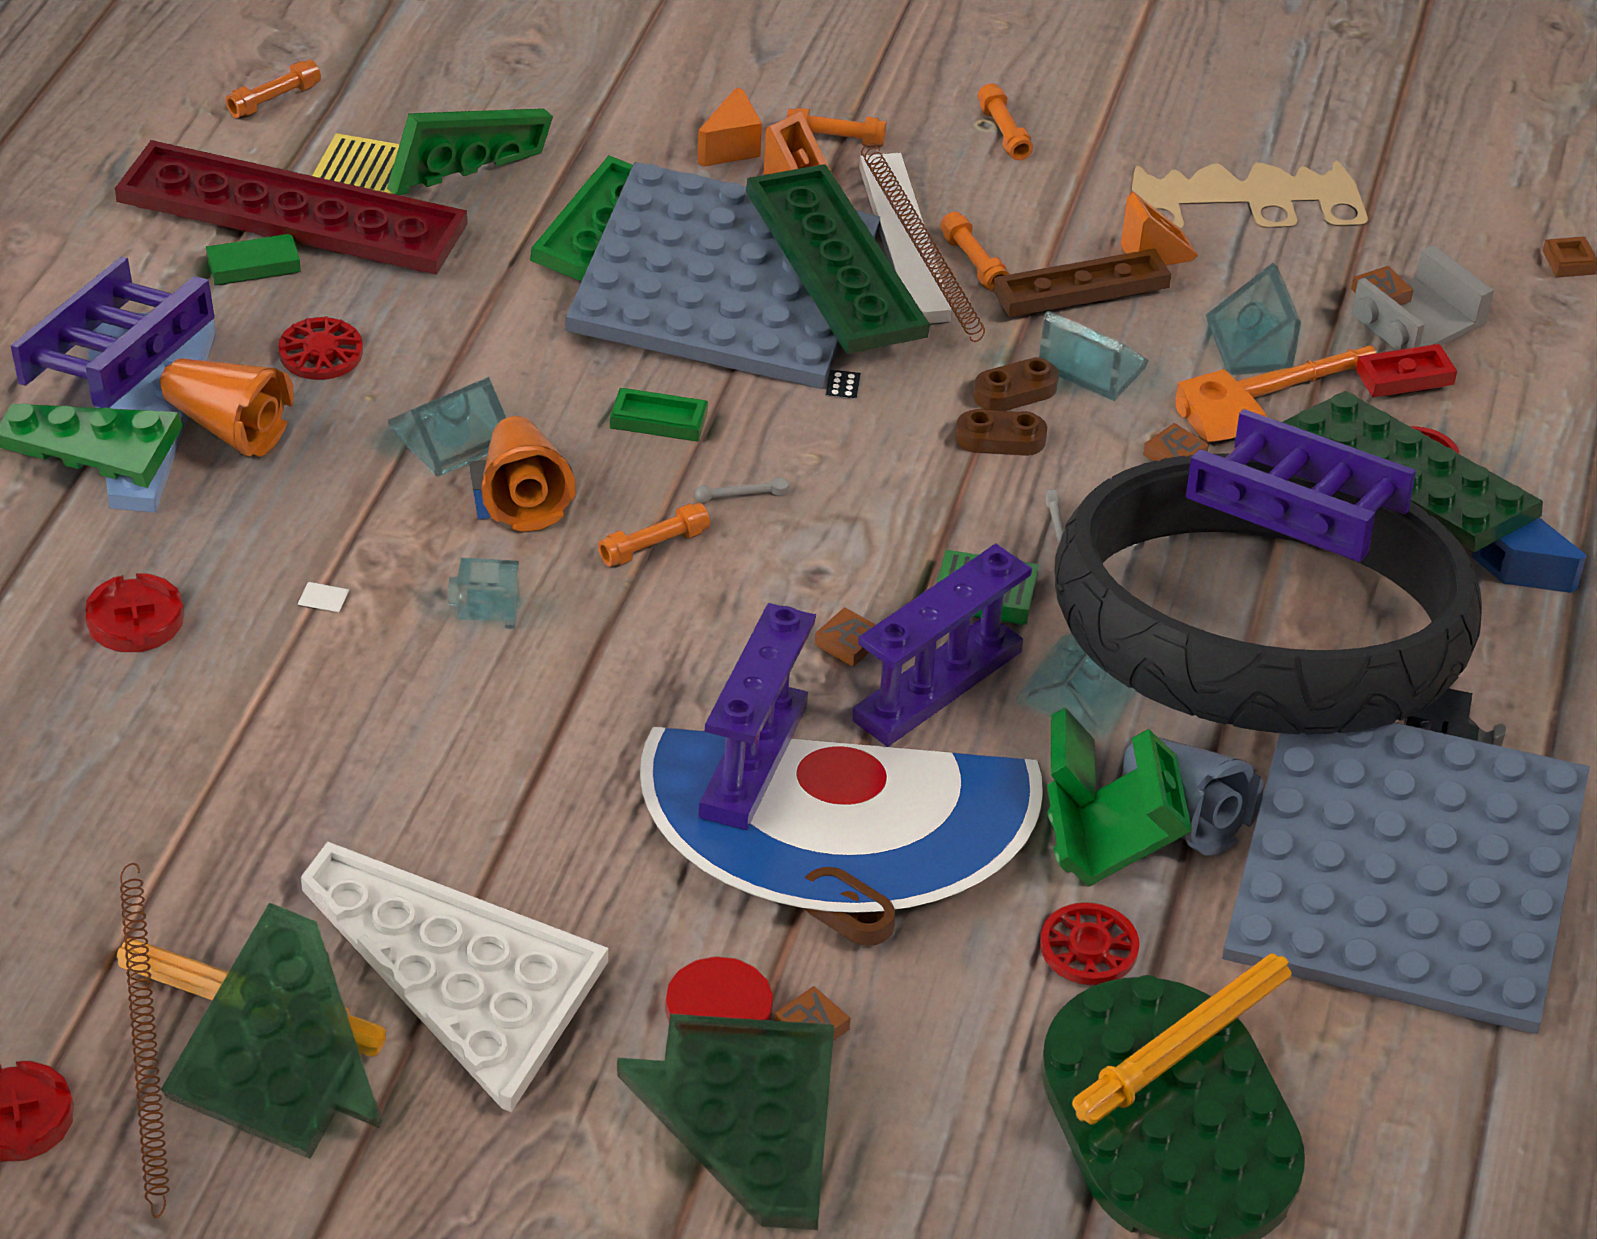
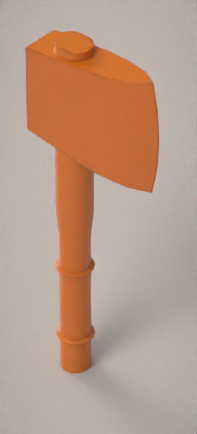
M1372 345L1355 350L1348 349L1344 353L1312 362L1308 360L1305 364L1270 371L1238 381L1225 369L1179 381L1176 390L1175 406L1181 417L1188 419L1189 423L1203 440L1212 442L1235 438L1239 413L1243 409L1267 417L1254 399L1255 397L1277 392L1306 381L1314 382L1317 378L1341 371L1356 370L1358 356L1376 354V350Z

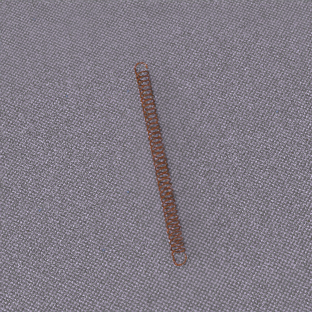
M867 144L861 150V155L864 157L867 166L870 168L887 200H889L895 214H897L898 219L903 224L909 238H911L912 243H914L915 248L920 253L946 301L964 328L965 333L974 335L983 329V334L978 340H973L971 336L969 337L972 342H978L985 333L983 323L980 322V318L977 317V313L974 312V308L968 302V298L953 276L951 269L927 232L913 205L910 204V200L904 190H902L901 185H899V181H897L882 153L874 152L866 160V155L870 150L877 149L880 151L876 144ZM869 145L876 146L867 150L865 155L863 154V150L865 147ZM874 154H880V155H881V156H879V157H876L875 159H873V160L871 161V163H869V159H870V157H871L872 155H874ZM881 158L878 162L873 163L874 160ZM879 163H883L880 167L875 168ZM886 167L884 171L878 172L880 169ZM889 172L886 176L881 177L882 174ZM887 177H891L888 181L883 182ZM894 181L892 185L887 186L888 183ZM897 186L894 190L889 191L892 187ZM899 191L898 194L892 196L894 192ZM903 195L900 199L895 200L898 196ZM905 200L904 203L897 205L899 202ZM908 205L905 209L900 210L903 206ZM910 210L909 213L903 215L904 212ZM914 214L911 218L906 219L909 215ZM916 219L914 223L909 224L912 220ZM922 229L919 233L914 234L917 230ZM931 243L928 247L923 248L926 244ZM976 319H978V324L972 328L966 327V324L973 323ZM979 324L981 325V329L978 332L969 333L967 331L976 328Z
M130 863L123 868L120 875V892L122 893L120 898L123 909L124 942L126 943L124 946L126 951L125 958L127 959L126 967L128 968L126 972L129 985L128 992L130 994L128 999L131 1011L130 1018L132 1020L131 1027L133 1029L131 1032L133 1037L132 1044L134 1046L133 1053L135 1055L133 1060L136 1064L134 1070L136 1072L135 1080L137 1081L135 1087L138 1090L136 1094L138 1099L137 1106L139 1108L138 1116L140 1117L138 1123L141 1127L139 1133L142 1136L140 1143L143 1145L141 1147V1153L143 1154L141 1160L144 1163L142 1167L145 1173L143 1180L146 1182L144 1184V1190L146 1191L144 1197L151 1205L152 1216L158 1218L165 1210V1195L163 1196V1208L159 1215L154 1214L153 1203L148 1199L147 1195L148 1193L163 1195L169 1192L170 1188L165 1186L169 1179L163 1176L168 1173V1169L161 1167L167 1164L168 1161L162 1158L167 1153L166 1150L162 1149L166 1142L161 1139L164 1137L165 1132L160 1130L164 1127V1123L159 1121L164 1115L158 1112L163 1106L157 1103L162 1099V1096L156 1094L161 1090V1087L156 1085L160 1082V1078L155 1076L160 1070L155 1067L159 1061L154 1058L158 1055V1052L154 1050L157 1042L153 1041L157 1035L152 1032L156 1026L151 1023L155 1020V1017L151 1015L154 1012V1007L150 1006L154 1000L149 997L153 991L149 989L152 982L148 980L151 977V973L147 971L151 966L146 963L150 957L146 955L149 952V948L145 946L148 944V939L145 938L148 932L144 929L147 923L143 921L146 918V914L143 913L146 907L142 904L145 898L141 896L144 890L140 888L143 886V881L135 878L122 882L123 872L128 866L135 865L138 873H140L139 865L137 863ZM130 881L141 882L137 887H127L124 885ZM131 889H140L142 891L138 895L125 894V892ZM133 897L142 898V901L132 904L126 902V900ZM138 905L143 907V909L138 912H131L126 910L131 906ZM133 914H142L144 916L142 919L139 920H130L127 918L128 916ZM135 922L144 923V926L141 928L128 927V925ZM139 930L145 932L143 936L139 937L128 935ZM135 939H144L146 941L142 945H132L129 943ZM135 948H146V952L137 954L130 952L132 949ZM137 956L147 957L146 961H131L132 958ZM140 964L148 966L145 970L131 969L133 966ZM138 973H147L149 975L144 979L132 977ZM138 982H149V985L146 987L133 986V984ZM140 990L150 991L149 995H134L135 992ZM140 999L151 1000L150 1003L143 1005L134 1003ZM132 1004L138 1007L132 1009ZM144 1007L152 1009L148 1013L135 1012L137 1009ZM142 1016L152 1017L151 1021H136L137 1018ZM136 1022L139 1025L134 1027L133 1023ZM142 1025L153 1026L152 1029L145 1031L136 1029ZM134 1031L141 1032L136 1036L134 1035ZM149 1033L154 1035V1037L150 1039L137 1038L142 1034ZM135 1039H136V1040H139V1041H141V1042H139L138 1044H135ZM147 1042L155 1044L150 1048L138 1047V1045ZM136 1048H137V1049H140V1050H142V1051L136 1053L135 1050H136ZM146 1051L155 1052V1055L150 1057L139 1056V1054ZM139 1057V1058H141L142 1060H140L139 1062H137V1061H136V1058ZM146 1060L156 1061L154 1065L149 1066L139 1064ZM137 1066L143 1067L141 1070H137ZM147 1069L157 1070V1072L154 1074L147 1075L140 1073ZM138 1074L144 1076L143 1078L138 1080ZM147 1078H157V1082L143 1083L141 1081ZM139 1084L146 1085L141 1089L138 1087ZM148 1087L158 1088V1090L155 1092L141 1091ZM139 1093L147 1094L141 1098L139 1097ZM149 1096L159 1097V1099L155 1101L142 1100ZM140 1101L148 1104L141 1107ZM149 1105L160 1106V1108L156 1110L143 1109ZM141 1110L144 1112H149L141 1116ZM150 1114L161 1115L160 1118L157 1119L144 1118L145 1116ZM142 1120L149 1121L144 1125L141 1123ZM152 1123H160V1124H161V1126L158 1127V1128H146V1127H145L146 1125H149V1124H152ZM142 1129L149 1130L144 1135L142 1133ZM153 1132H161V1133H162V1135L159 1136V1137H147V1136H146L147 1134H150V1133H153ZM143 1138L149 1139L150 1141L143 1143ZM151 1142H163L160 1146H147ZM144 1147L149 1148L151 1150L144 1152ZM158 1150L164 1152L158 1156L148 1155V1153ZM145 1156L153 1158L148 1160L147 1162H145L144 1160ZM154 1160L165 1161L163 1164L160 1165L148 1164L149 1162ZM146 1165L149 1167H154L149 1169L148 1171L145 1170ZM156 1169H164V1170H165V1172H164V1173H161V1174H150V1173H149L150 1171H153V1170H156ZM146 1175L154 1176L148 1181L146 1180ZM154 1179H166L163 1183H150ZM147 1184L155 1186L147 1190ZM156 1188L167 1189V1191L161 1193L150 1192Z

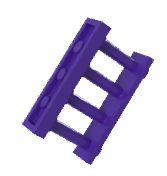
M119 257L10 345L18 384L28 385L49 368L87 379L92 405L100 408H110L215 318L209 280L193 276L172 294L132 283L128 258ZM128 301L155 307L146 316L120 308ZM102 323L128 329L120 338L94 332L93 330ZM75 345L102 352L92 361L65 354Z
M1243 409L1239 413L1234 450L1226 458L1201 449L1191 457L1186 498L1361 562L1369 553L1375 512L1381 506L1404 515L1409 511L1416 470ZM1252 459L1274 468L1269 473H1265L1248 467L1246 464ZM1293 475H1296L1307 480L1316 482L1317 484L1312 489H1309L1304 486L1290 482L1288 480ZM1338 490L1361 500L1356 505L1331 496Z
M995 543L860 635L858 644L882 661L881 682L879 690L853 707L852 721L882 744L889 747L1022 652L1023 638L1001 623L1003 599L1005 593L1031 576L1032 568ZM982 610V618L970 626V618ZM949 633L948 642L936 649L937 640ZM915 656L914 665L901 674L902 665Z
M768 603L705 723L704 732L723 736L726 739L725 752L699 802L698 818L744 830L748 829L807 708L808 691L789 687L790 672L815 624L816 614Z

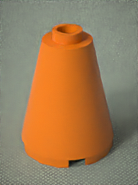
M179 358L166 366L160 377L162 395L168 403L242 455L250 457L252 455L258 457L266 455L277 444L286 429L288 421L281 419L284 406L292 407L293 383L287 373L276 368Z
M511 416L503 419L495 426L481 483L483 504L491 518L498 523L500 520L503 523L512 525L513 530L526 532L541 530L558 522L564 516L563 511L569 502H573L576 490L575 477L571 466L529 419L521 416Z

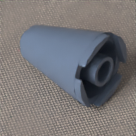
M1158 737L1178 758L1192 832L1182 836V839L1192 849L1205 856L1219 855L1232 848L1239 841L1233 835L1242 824L1251 827L1257 817L1263 798L1264 783L1262 777L1254 772L1255 767L1244 760ZM1133 743L1128 746L1124 754L1123 771L1125 775L1137 769Z

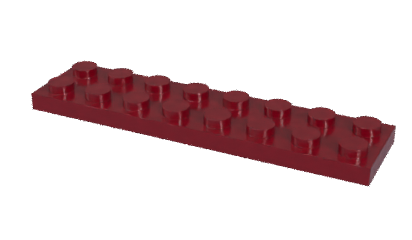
M150 140L115 187L116 202L203 221L221 227L247 231L261 236L272 237L289 234L293 236L296 244L313 246L340 254H348L379 263L392 264L436 275L468 224L467 210Z

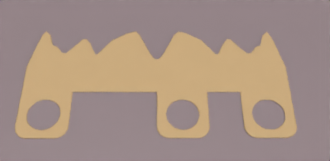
M1337 160L1332 164V170L1327 171L1325 175H1320L1305 166H1301L1296 177L1278 167L1256 162L1253 164L1245 181L1237 179L1219 163L1199 169L1190 179H1187L1176 169L1171 170L1163 179H1157L1152 175H1148L1138 165L1134 169L1132 192L1134 191L1155 209L1170 211L1174 215L1173 223L1180 229L1184 226V220L1179 203L1249 202L1254 220L1259 226L1290 227L1298 222L1292 201L1319 200L1325 220L1332 225H1362L1368 221L1355 181ZM1337 204H1348L1357 210L1358 215L1351 220L1338 219L1331 213V208ZM1266 206H1278L1283 208L1288 216L1283 221L1272 222L1262 217L1261 210Z

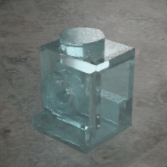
M461 558L458 577L449 578L448 606H458V619L505 622L506 629H515L520 597L519 561Z

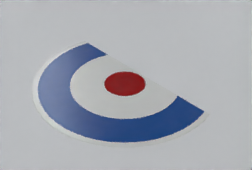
M653 727L645 742L641 756L640 780L648 811L660 831L682 855L708 874L744 892L782 904L822 911L876 912L884 911L879 903L836 877L822 876L814 882L805 879L808 873L821 867H836L846 871L888 898L892 902L894 910L935 902L958 894L982 882L1008 863L1026 843L1036 825L1043 795L1042 776L1037 760L791 739L748 829L744 830L698 818L699 802L725 752L726 737L697 730ZM852 891L858 895L859 901L852 900L841 895V893Z

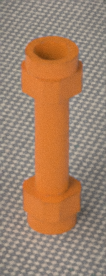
M311 59L299 61L290 65V73L251 90L246 86L233 90L232 94L226 96V106L234 118L247 117L256 113L257 105L295 88L303 92L314 87L316 83L321 81L320 70Z
M989 83L984 85L978 91L977 98L984 114L987 116L992 115L1003 134L1002 146L1006 153L1014 160L1027 158L1033 151L1031 137L1025 128L1017 127L1007 109V96L997 84Z
M805 108L788 109L787 117L802 111L813 133L862 139V145L865 146L871 143L880 146L884 145L887 122L881 121L879 118L866 117L865 122L811 116L810 109Z
M959 212L948 213L940 222L943 236L950 245H959L977 268L976 278L985 288L994 292L995 277L1009 275L1006 271V266L998 257L990 258L972 235L973 225L966 216Z
M700 502L693 505L689 503L677 508L676 516L628 535H625L622 530L607 535L605 539L598 542L599 553L603 562L608 567L620 566L631 562L634 552L683 534L687 539L700 535L702 531L709 529L710 518L703 504Z

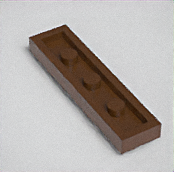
M1154 248L995 277L993 291L1008 317L1170 288L1171 273Z

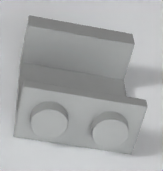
M1432 245L1421 250L1416 276L1414 279L1406 282L1413 289L1411 302L1399 305L1366 278H1362L1357 283L1351 315L1396 350L1440 344L1442 346L1486 324L1494 290L1436 246Z

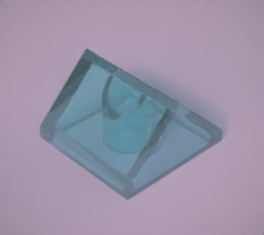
M1272 263L1205 315L1225 367L1231 375L1267 373L1290 368L1294 365L1302 322L1278 266Z
M1047 311L1045 314L1039 358L1054 364L1059 371V377L1115 401L1141 374L1149 362L1148 359L1125 344L1050 311Z
M486 377L388 419V427L436 477H439L468 464L469 461H475L487 456L495 426L507 417L490 378Z
M1068 634L1060 637L1018 692L1015 702L1050 718L1052 714L1066 707L1091 736L1103 740L1138 692L1133 688H1128L1110 676L1109 673H1106L1081 649L1074 636Z

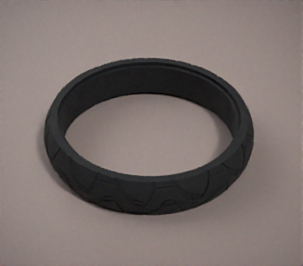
M1221 453L1215 455L1226 458L1230 453ZM1193 455L1164 458L1160 461L1143 463L1112 476V479L1108 478L1085 497L1065 525V530L1055 555V589L1058 604L1066 623L1081 649L1106 673H1109L1110 676L1128 688H1133L1139 694L1169 708L1191 716L1196 715L1198 718L1223 725L1230 724L1233 727L1283 734L1305 733L1306 735L1356 732L1394 723L1395 720L1399 719L1400 721L1431 705L1459 678L1458 675L1467 667L1480 636L1482 615L1481 592L1467 553L1460 542L1444 525L1412 502L1410 503L1409 511L1405 515L1382 506L1375 512L1369 553L1358 563L1378 572L1405 590L1423 607L1432 622L1419 632L1402 639L1368 647L1341 650L1289 649L1249 643L1216 635L1185 624L1150 607L1124 589L1108 573L1103 563L1113 554L1144 541L1178 534L1199 532L1247 533L1292 540L1315 546L1186 498L1190 462ZM1252 459L1246 464L1248 467L1265 473H1269L1274 468ZM1293 475L1288 480L1290 482L1304 486L1309 489H1312L1317 484L1316 482L1307 480L1296 475ZM1338 490L1331 496L1356 505L1361 500Z

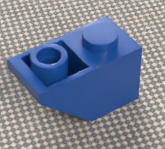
M1538 518L1476 552L1472 551L1471 557L1504 584L1571 593L1578 589L1587 555L1548 525L1542 518Z

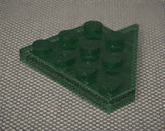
M269 903L163 1084L161 1091L167 1099L308 1159H311L337 1111L377 1128L380 1127L382 1118L317 922Z
M670 1014L665 1061L633 1058L617 1059L618 1077L761 1227L818 1230L834 1025Z

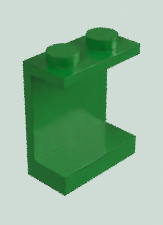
M1149 728L1132 737L1137 769L1095 791L1096 799L1082 807L1077 805L1056 781L1047 785L1051 806L1048 808L1047 813L1054 827L1057 843L1054 846L1055 858L1065 872H1072L1088 887L1192 832L1177 755Z

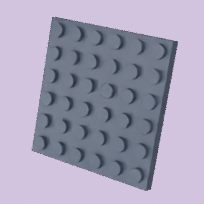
M638 162L633 164L567 313L565 331L824 389L839 345L838 339L746 193V186L734 182L701 177L694 173H683L665 169L654 164ZM856 210L874 239H876L881 216Z
M1390 723L1377 728L1347 733L1335 732L1334 734L1306 735L1305 733H1279L1226 937L1222 959L1254 966L1270 953H1274L1278 957L1284 956L1289 961L1287 966L1292 972L1291 976L1538 1034L1590 766L1398 723Z

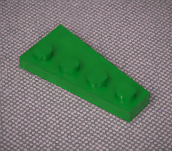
M544 108L408 113L387 189L393 194L403 195L409 193V187L423 183L426 187L442 183V177L459 172L462 176L477 173L478 168L493 162L496 166L540 154L543 151L553 116Z
M608 155L531 247L530 261L582 282L633 165Z
M12 403L0 421V448L43 460L55 456L62 458L65 466L80 469L83 465L98 468L101 476L117 479L120 475L132 478L134 485L148 488L183 425L178 412Z

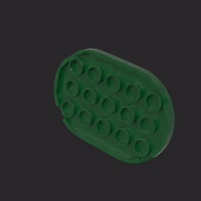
M1151 975L1122 978L1100 983L1079 993L1059 1010L1047 1031L1041 1063L1042 1080L1048 1100L1093 1197L1113 1220L1132 1233L1134 1228H1137L1159 1239H1261L1272 1232L1287 1217L1288 1210L1300 1190L1305 1167V1153L1297 1124L1253 1038L1239 1018H1236L1135 1094L1134 1102L1128 1107L1118 1106L1092 1125L1086 1121L1081 1122L1076 1117V1110L1072 1105L1074 1097L1099 1080V1073L1107 1066H1118L1211 997L1194 987L1167 979L1156 978Z

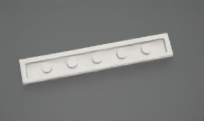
M901 153L882 154L894 176H896L897 181H899L902 190H904L910 200V204L913 205V208L922 220ZM872 155L869 159V163H871L873 159L881 155ZM860 156L859 168L873 214L880 216L878 230L887 259L930 324L951 322L952 309L949 303L946 301L920 253H918L903 224H901L900 219L895 214L889 200H887L870 168L867 166L864 157ZM881 158L874 160L873 163L878 162ZM879 163L875 168L880 167L883 163ZM886 167L880 169L878 172L884 171ZM889 172L882 174L881 177L886 176ZM887 177L883 182L888 181L891 177ZM894 181L888 183L887 186L892 185ZM897 186L892 187L889 191L894 190ZM899 191L894 192L892 196L898 194ZM903 195L898 196L895 200L900 199ZM905 200L899 202L897 205L904 203ZM908 205L903 206L900 210L905 209ZM910 210L904 212L903 215L909 213ZM914 214L909 215L906 219L911 218ZM916 219L912 220L909 224L914 223ZM922 229L917 230L914 234L919 233Z

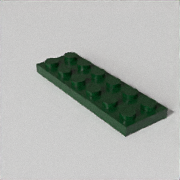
M826 164L747 178L746 193L846 354L928 338L930 323Z
M1347 391L1336 394L1332 398L1307 410H1303L1282 422L1415 469L1416 475L1411 502L1425 510L1429 516L1436 518L1453 534L1461 545L1473 552L1542 517L1543 501Z

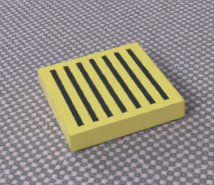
M335 133L312 176L393 194L387 189L399 144Z

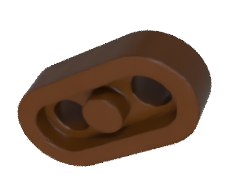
M1039 357L983 371L975 379L974 401L985 410L1007 411L1049 399L1057 392L1059 371L1054 364Z
M973 409L959 416L956 427V441L963 449L974 453L1029 456L1037 454L1044 449L1048 428L1046 422L1032 412Z
M836 867L817 868L806 875L805 879L812 882L822 876L836 877L879 903L884 911L834 912L805 908L810 915L859 945H877L890 938L895 927V910L888 898L846 871ZM852 891L841 893L843 896L857 902L859 901L858 895Z

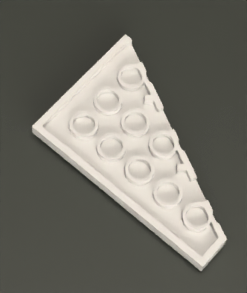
M328 841L301 876L302 891L494 1101L502 1109L510 1112L515 1108L608 963L607 947Z

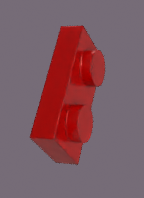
M1440 344L1358 356L1356 371L1372 398L1454 385L1457 376L1456 368Z

